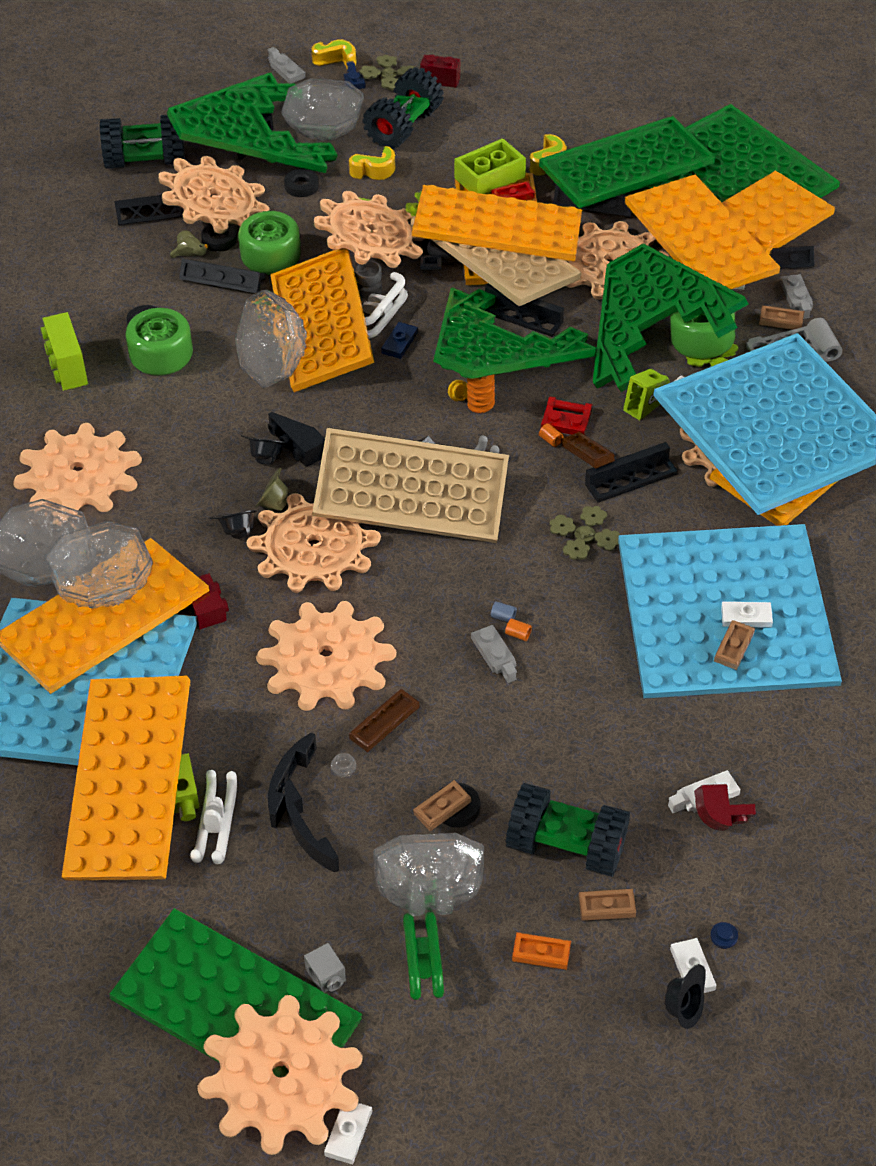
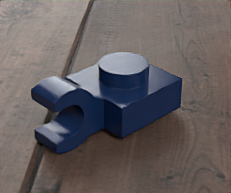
M354 61L346 62L348 70L344 74V82L347 91L365 88L364 77L359 72H356Z

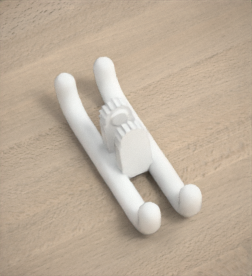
M397 272L390 274V278L397 282L386 296L372 293L368 297L369 301L362 304L364 312L371 314L365 317L366 326L373 324L379 317H382L373 329L368 330L369 339L380 334L408 297L407 290L403 288L405 278ZM399 294L398 298L393 303L394 298Z
M209 770L206 773V793L195 849L190 853L194 863H199L203 860L208 832L219 833L216 851L212 853L213 862L221 864L225 859L237 793V775L233 771L228 772L226 775L227 790L224 806L222 799L215 796L217 786L215 771Z

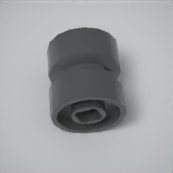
M369 260L363 265L357 263L355 266V277L360 297L368 299L372 293L381 294L382 270L380 264L373 260Z

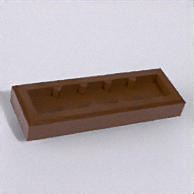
M581 432L561 439V444L565 449L595 469L615 461L614 453Z
M400 689L349 733V739L368 753L420 707L419 701L403 689Z

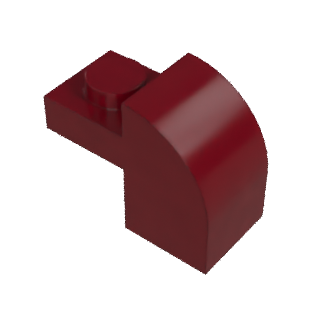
M727 784L701 785L694 790L697 813L701 820L712 829L725 831L732 824L747 823L749 818L756 815L755 804L730 805Z

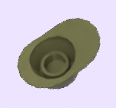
M281 468L272 476L255 508L261 506L270 511H281L287 505L286 499L289 489L279 478Z

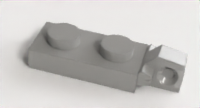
M274 47L267 49L271 67L288 83H294L306 78L305 72L284 53L280 54Z
M801 274L780 277L781 287L791 309L804 311L803 319L810 318L813 301Z
M490 625L472 632L471 639L491 671L496 674L502 673L507 683L517 680V671L515 669L517 663L495 627Z

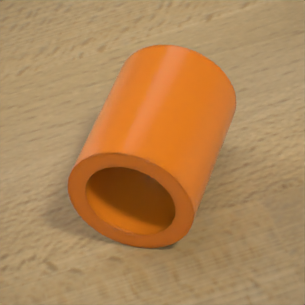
M550 424L543 425L539 431V436L553 447L561 444V439L564 438V435Z
M511 618L507 623L505 634L527 641L531 634L532 625Z

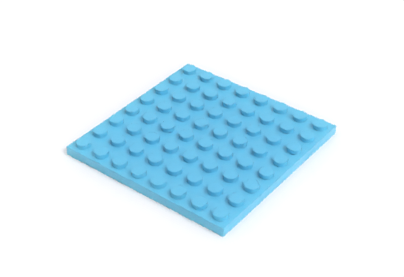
M798 333L654 389L653 396L757 515L876 465V414Z
M805 524L619 535L618 544L643 698L841 685L842 679ZM722 602H771L772 627H753L755 628L754 635L738 669L735 670L714 662L717 650L728 630V627H723Z
M11 598L0 622V630L47 601ZM173 615L52 694L42 687L0 647V757L78 765L90 680L179 676L197 626L196 616Z

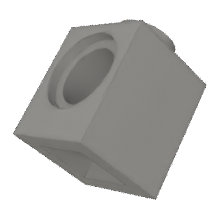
M329 943L304 955L305 969L317 988L322 992L335 991L346 981L345 967Z

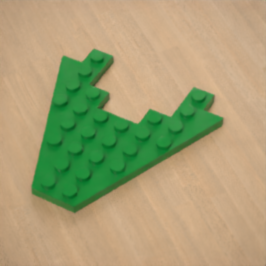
M267 73L168 108L167 116L181 140L262 158L270 163L279 162L321 173H326L328 166L325 162L336 161L338 156L331 142L296 143L289 131L270 130L262 114L273 113L275 107L272 102L300 101L302 96L295 83H277L272 73Z
M646 244L639 245L611 261L606 266L593 384L598 389L614 380L620 392L627 390L630 377L636 375L628 355L647 345L641 331L674 312L679 311L685 323L705 313L716 336L720 338L738 328L731 314L749 305L745 296Z
M452 287L433 362L439 364L444 369L460 373L464 378L472 379L539 366L550 367L551 364L594 357L597 347L586 343L589 334L573 327L567 328L552 339L534 331L525 337H521L493 325L496 315L484 311L495 304L497 296L481 289L467 294Z

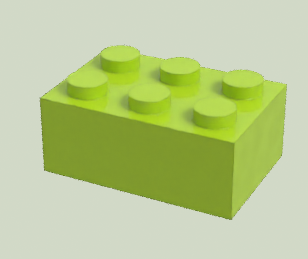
M503 138L454 159V178L468 191H474L479 194H489L491 189L504 187L525 178L526 158Z
M68 312L42 318L44 327H40L43 340L47 339L44 347L47 356H50L48 358L51 369H56L53 371L56 384L60 383L63 391L88 385L82 352Z

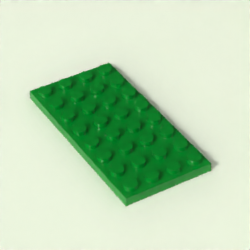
M674 116L539 159V166L578 208L586 207L715 163V156Z
M175 908L109 994L110 999L217 1062L219 1061L216 1058L206 1054L204 1043L212 1035L225 1038L237 1035L239 1024L235 1019V1011L243 1004L251 1005L258 1015L269 1017L276 1014L279 1001L283 997L291 995L298 1000L300 1006L299 1015L304 1020L313 1021L326 1012H333L339 1017L340 1025L332 1036V1043L339 1048L344 1047L362 1019L360 1012ZM283 1065L276 1067L272 1072L276 1077L281 1078L285 1077L289 1070Z

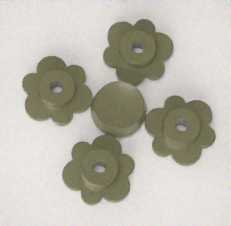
M383 55L378 56L376 60L378 65L385 69L380 71L375 66H362L359 73L366 79L377 78V75L381 74V86L388 90H394V85L398 80L396 78L397 74L403 75L408 69H413L414 66H401V69H398L396 72L391 67L397 65V58Z
M586 506L583 508L580 518L585 521L587 526H580L577 529L573 524V519L566 518L564 515H557L555 519L550 520V532L552 534L566 536L568 533L575 531L576 540L567 541V545L563 547V553L569 555V558L572 560L587 558L590 547L585 544L591 543L594 537L597 541V546L600 548L604 547L608 551H612L615 549V546H619V532L604 529L602 532L595 534V530L591 528V526L596 524L602 525L603 520L607 518V513L601 510L599 506H594L593 508Z

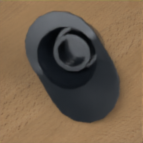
M241 435V437L249 439L251 456L260 464H272L280 457L283 445H287V443L282 441Z
M257 510L217 515L209 518L219 519L226 535H231L235 539H241L248 536L250 530L253 529V513L257 512Z
M701 964L694 965L684 978L676 977L667 986L665 995L666 1010L670 1015L676 1017L681 1027L685 1029L693 1028L697 1024L704 1007L706 970Z

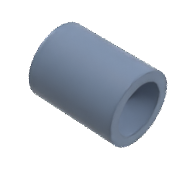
M495 601L491 610V617L508 622L511 618H515L517 607Z

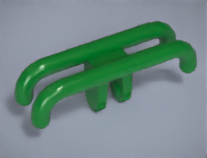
M428 911L425 914L427 937L416 938L413 915L406 913L403 916L410 996L414 1000L421 997L420 978L425 980L431 975L434 997L441 998L444 995L436 915L432 911Z

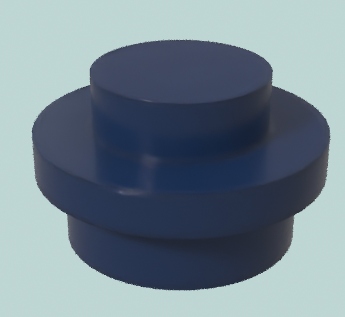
M720 922L712 927L710 937L717 947L728 949L737 943L738 931L732 924Z

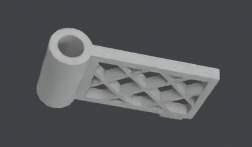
M824 318L812 319L805 327L764 338L758 336L746 342V347L750 352L755 350V347H763L798 333L805 336V341L824 361L828 362L838 359L843 351Z

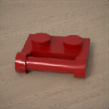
M549 396L541 428L545 424H550L560 433L572 435L581 432L585 435L593 404L585 403L584 405L556 400V397ZM554 408L583 413V415L554 410Z

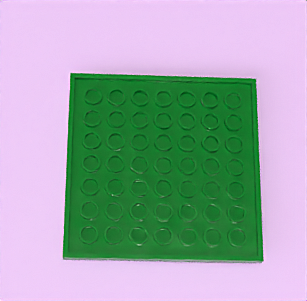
M729 104L685 127L715 156L714 164L642 187V189L648 190L696 174L722 203L774 171L781 173L819 198L838 189L840 181L735 106Z

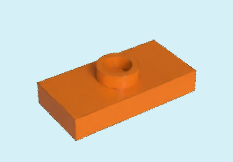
M516 932L512 961L567 970L571 941Z

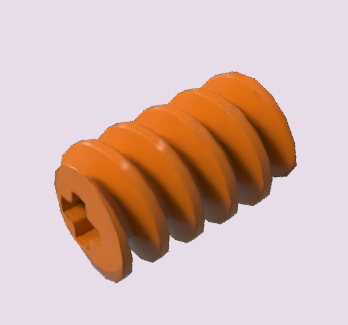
M495 374L472 379L467 378L468 408L472 412L485 413L493 408L495 404Z

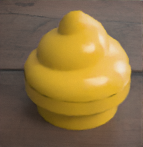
M460 379L452 381L448 387L449 397L456 402L465 400L467 398V383Z

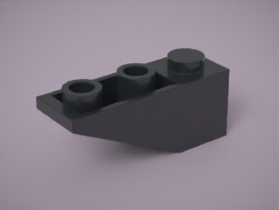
M274 412L268 413V429L273 436L276 435L280 441L287 443L283 447L285 449L288 448L292 452L296 461H301L305 467H308L322 459L325 438L316 428Z

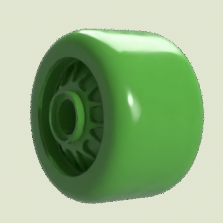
M277 211L259 212L244 220L239 228L240 256L244 265L251 271L270 275L298 263L301 256L300 231L296 221L289 215Z
M152 308L134 316L127 325L126 342L132 364L139 371L155 376L168 375L181 370L190 361L193 353L190 326L186 318L179 312L168 308Z
M679 311L670 315L672 344L680 354L694 359L715 358L727 352L735 341V330L718 338L705 313L686 323L683 321ZM734 312V313L731 314V316H732L733 320L735 321V312Z

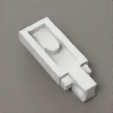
M728 770L678 790L677 794L669 797L668 807L672 813L687 809L688 812H697L694 790L701 785L727 784L729 799L740 795V788Z

